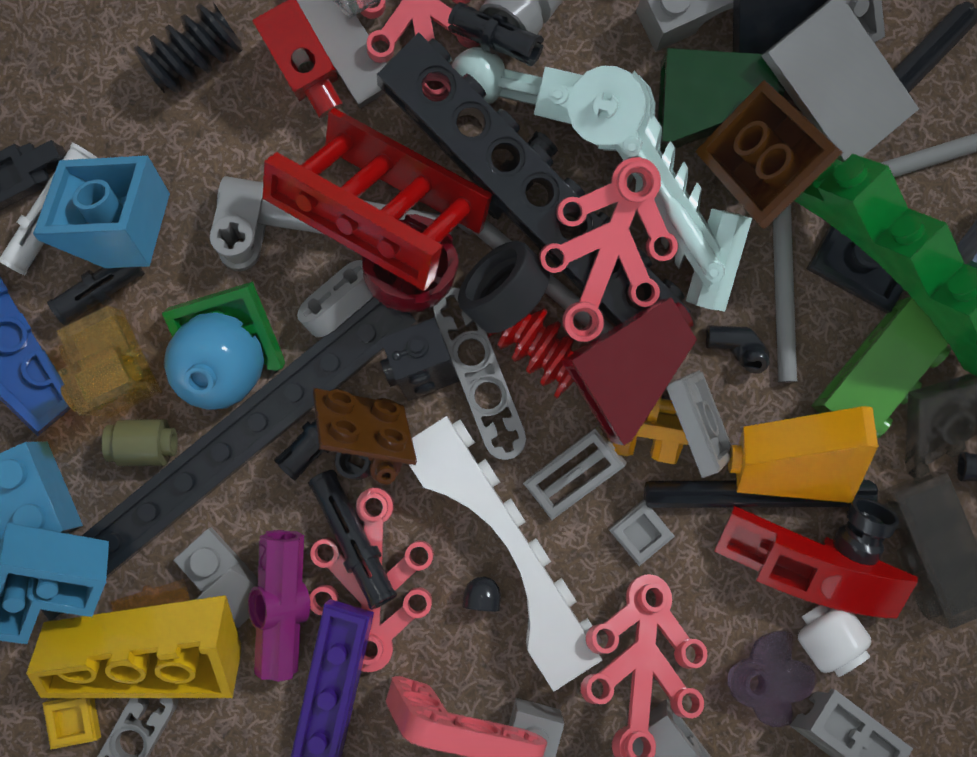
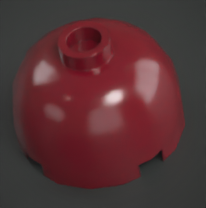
M405 214V220L399 221L422 233L434 220L417 214ZM450 233L440 242L443 246L435 280L425 291L362 256L363 277L372 296L386 307L401 312H421L437 305L449 293L458 269V253L456 254V249L452 244L453 238Z

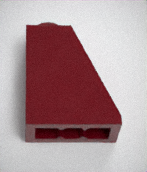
M672 297L657 300L652 306L644 308L562 360V363L611 443L625 446L634 439L697 341L690 329L693 327V320L681 303H675Z

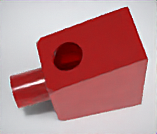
M286 0L252 20L299 102L308 98L319 118L327 116L331 109H339L343 105L331 84L338 80L336 70L297 0ZM310 61L314 64L313 69L307 73H300L298 67L304 62Z

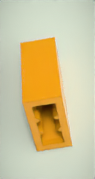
M860 406L744 426L739 444L731 445L730 447L731 458L728 462L729 473H736L737 493L852 503L878 448L873 407Z

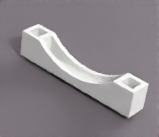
M448 416L414 436L412 442L417 463L416 465L409 464L423 488L447 495L470 508L492 527L509 549L521 573L527 595V651L553 692L602 661L600 654L592 652L586 644L587 631L593 625L588 618L581 622L576 618L570 606L577 602L562 578L553 582L544 568L551 563V560L537 538L528 543L519 528L526 521L511 498L503 503L493 487L499 484L500 481L487 460L484 459L477 463L468 447L475 442L462 421L458 420L452 424ZM597 633V643L601 644L603 641Z

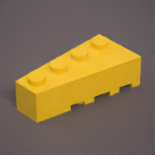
M226 595L94 614L92 617L81 616L43 622L26 674L41 698H233L241 656V642Z

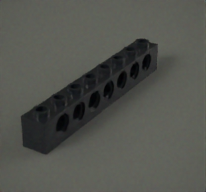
M418 32L377 73V85L477 186L493 194L491 201L540 250L549 243L562 244L569 241L560 232V221L556 216V208L562 199L567 197L579 198L586 195L585 192L572 179L568 177L564 181L551 168L554 162L543 148L536 143L529 146L517 133L520 127L510 114L501 108L496 112L483 99L486 96V92L476 79L467 73L462 77L449 64L452 61V57L442 44L434 38L427 41ZM428 81H440L446 86L449 95L442 101H432L423 94L422 87ZM463 115L475 116L482 125V133L475 137L463 135L457 127V119ZM497 149H506L511 152L515 159L514 170L502 172L496 169L491 160L492 152ZM535 182L546 188L548 201L545 206H534L527 200L525 194L527 184ZM569 202L563 208V215L577 219L580 215V208L576 203ZM594 211L588 213L584 222L580 224V235L610 222L611 218L601 211L598 214ZM637 247L650 279H653L659 286L660 296L658 300L672 297L675 303H681L690 313L691 311L681 302L685 298L682 291L666 278L661 281L649 269L653 265L652 261ZM551 249L546 254L556 266L561 264L563 255L559 249ZM597 250L569 262L568 266L562 271L581 292H583L593 266V257ZM619 257L598 307L615 326L646 308L641 306L634 308L628 303L626 292L630 282ZM642 283L640 285L645 292L644 300H647L651 296L652 289L648 283Z

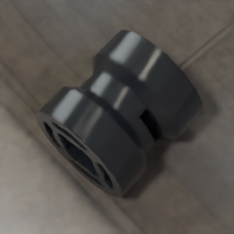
M856 498L852 501L847 511L848 522L838 528L833 538V544L841 554L850 560L864 565H875L884 552V539L890 538L899 525V519L894 512L879 502L866 498Z

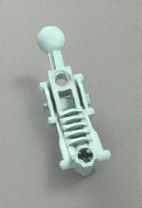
M482 47L469 48L455 58L451 66L462 77L467 73L478 81L486 92V96L483 99L488 104L502 97L535 105L533 115L572 124V127L583 139L598 145V149L618 151L623 161L633 157H641L651 161L658 169L661 177L660 190L654 200L668 233L674 235L678 242L675 264L680 269L686 256L694 268L686 302L707 309L725 312L752 218L712 208L708 223L699 211L702 188L697 182L691 195L686 191L688 167L683 162L677 175L673 171L675 147L671 141L668 143L663 154L660 151L662 127L655 117L656 103L650 86L635 71L631 74L617 66H599L587 71L583 75L545 67L543 77L505 69L503 60L497 53L491 54L484 51ZM632 173L627 178V187H629L635 177V192H638L643 186V180L639 174ZM661 237V243L666 249L669 241L665 237Z

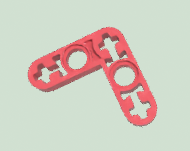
M401 676L392 677L386 704L401 735L407 741L428 749L466 757H544L547 741L540 735L513 726L449 713L429 685Z

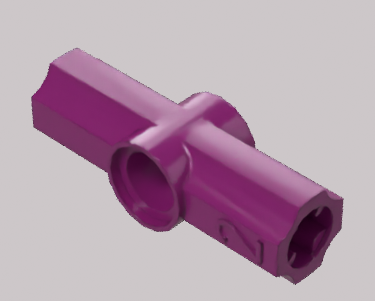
M271 530L266 531L264 535L260 536L258 586L253 587L249 593L248 611L250 620L256 628L254 674L261 680L285 681L293 679V675L298 672L300 623L307 621L311 607L309 592L306 585L302 582L304 535L297 531Z

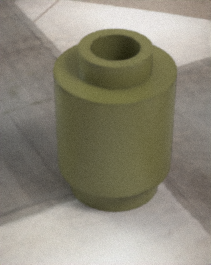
M166 419L118 420L115 425H106L103 430V457L106 462H115L119 467L166 466L170 456H175L177 453V432L175 428L169 427Z

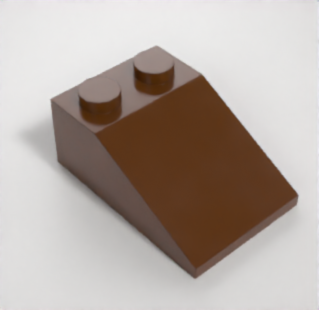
M765 80L755 88L695 151L763 229L775 220L843 153Z

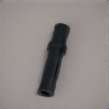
M328 470L313 477L308 482V485L312 489L327 519L328 525L346 558L343 565L347 573L354 574L371 610L390 602L398 595L379 561L382 554L378 546L371 545L355 510L337 479L336 472ZM334 501L336 502V504H337V506H338V508H339V510H340V512H341V514H342V516H343V518H344V520H345V522H346V524H347V526H348V528H349V530H350L349 533H347V531H346V529H345V527H344V525H343V523H342V521H341V519H340V517H339V515H338V513H337V511H336V509H335V507H334V505H333V502H334ZM355 544H357L360 553L372 574L371 578L369 577L365 569V566L355 549Z

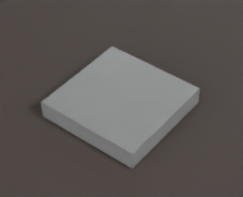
M699 370L669 383L666 388L700 474L704 478L719 473L730 461L731 442L704 374Z

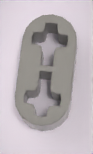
M356 260L344 266L301 304L297 313L298 320L315 337H323L330 334L372 299L373 296L363 277L362 260Z

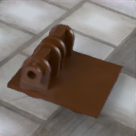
M318 388L313 389L320 449L368 457L371 461V476L381 484L392 483L399 474L403 463L416 465L417 458L404 405L397 404L386 398L370 399L355 396L338 389L331 391Z

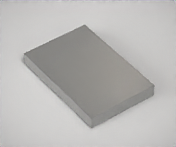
M828 0L761 55L804 117L843 152L837 160L844 162L852 153L863 157L919 110L845 0Z

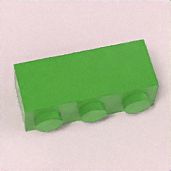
M911 296L898 300L893 310L883 317L811 407L819 413L860 406L873 407L878 439L891 426L893 419L889 416L900 403L906 404L919 392L922 387V383L919 381L929 367L932 369L942 363L952 348L948 345V342L932 320Z

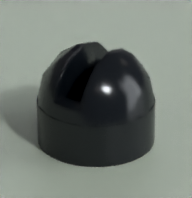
M337 452L335 465L337 471L343 477L352 480H362L371 475V461L368 457L358 456L365 460V464L361 468L349 462L352 454Z
M485 576L477 577L470 581L463 594L462 607L478 611H500L501 594L496 582Z

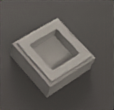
M645 500L638 503L608 529L638 566L642 565L675 537L654 510L647 507Z

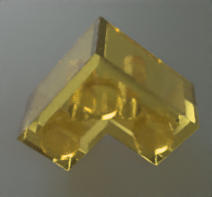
M106 306L57 330L62 345L59 346V351L67 367L58 370L64 383L61 386V393L67 405L73 411H77L79 416L113 417L162 392L123 310Z

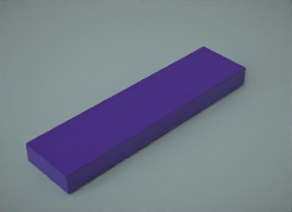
M332 599L324 603L291 757H342L374 612Z

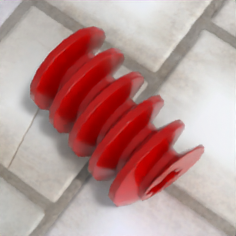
M543 308L532 315L529 313L516 325L502 331L498 347L504 349L515 344L516 347L512 354V360L515 362L529 356L530 360L526 367L528 374L543 368L544 373L540 384L544 387L554 381L559 382L554 397L558 399L574 382L562 360L576 352L571 350L575 339L569 335L561 339L557 338L562 324L559 321L545 327L543 322L547 310ZM490 333V334L488 335V337H490V336H492V335H494V334H496V333Z

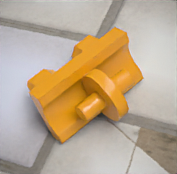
M661 397L631 442L625 446L612 443L618 455L631 456L634 454L637 436L653 439L650 452L651 458L658 462L676 464L683 445H689L672 401L662 399Z

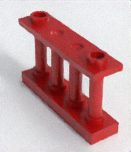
M336 108L328 112L325 146L301 165L278 152L264 161L262 199L423 291L435 280L443 246L440 242L459 223L479 234L484 229L493 195ZM339 158H343L361 168L341 187L319 176ZM379 179L401 191L381 210L358 198ZM418 201L441 213L422 233L399 221Z

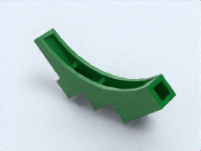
M853 153L844 162L836 159L794 201L825 220L876 261L932 320L952 348L962 368L977 376V268L964 263L946 222L908 208L888 165Z

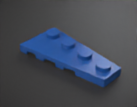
M0 277V400L34 434L39 436L75 405V400L45 350H42L31 332L30 325L24 315L19 312Z

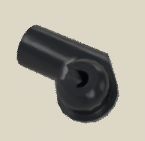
M707 326L706 348L730 349L749 373L759 374L768 368L770 363L769 351L751 328Z

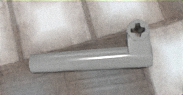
M229 176L222 178L217 194V208L210 231V241L214 250L219 254L222 263L227 268L234 271H244L252 268L257 263L260 257L266 225L319 234L323 233L262 199L263 182ZM365 201L380 210L386 205ZM410 209L406 213L417 214L435 220L440 215L436 213H430L414 209ZM405 215L402 216L399 220H405ZM228 245L234 246L233 249H229Z

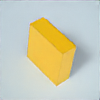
M54 698L42 703L50 750L97 741L101 738L95 698Z

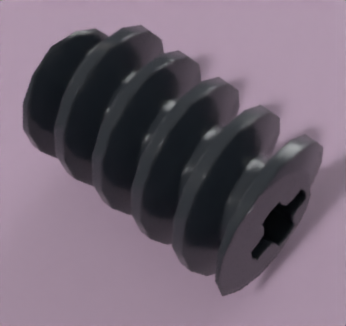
M214 2V12H211L202 4L196 6L200 20L198 23L187 15H182L180 18L184 29L183 33H180L171 25H167L165 30L169 40L168 43L165 44L154 35L149 37L153 53L149 54L138 45L134 47L136 56L164 94V86L176 94L182 91L179 76H182L192 84L198 81L194 69L195 65L206 73L213 71L209 58L210 55L222 63L228 61L225 45H228L238 53L243 51L240 40Z

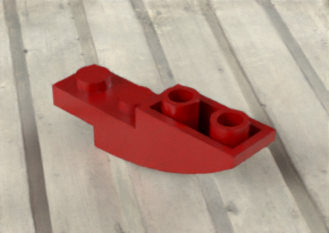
M736 506L733 507L714 550L718 554L758 571L756 581L812 603L865 616L897 619L918 583L917 576L880 560L875 565H864L850 560L836 549L833 540L825 537L823 543L820 544Z

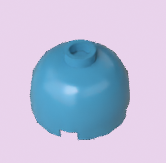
M216 312L199 314L177 330L167 345L163 365L167 381L179 398L191 406L206 410L229 408L243 400L250 393L261 377L264 357L261 343L255 335L252 338L249 332L242 328L244 323L235 317Z

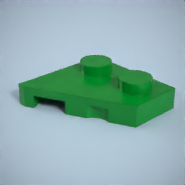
M253 281L168 307L162 312L172 337L182 325L199 314L217 312L235 317L244 323L242 328L247 330L252 338L255 335L261 343L264 364L267 365V370L277 371L285 365L284 356Z

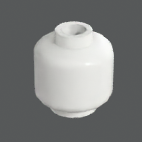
M818 605L802 616L807 625L800 630L798 640L821 672L830 673L834 671L840 677L870 658L866 650L871 645V637L854 613Z

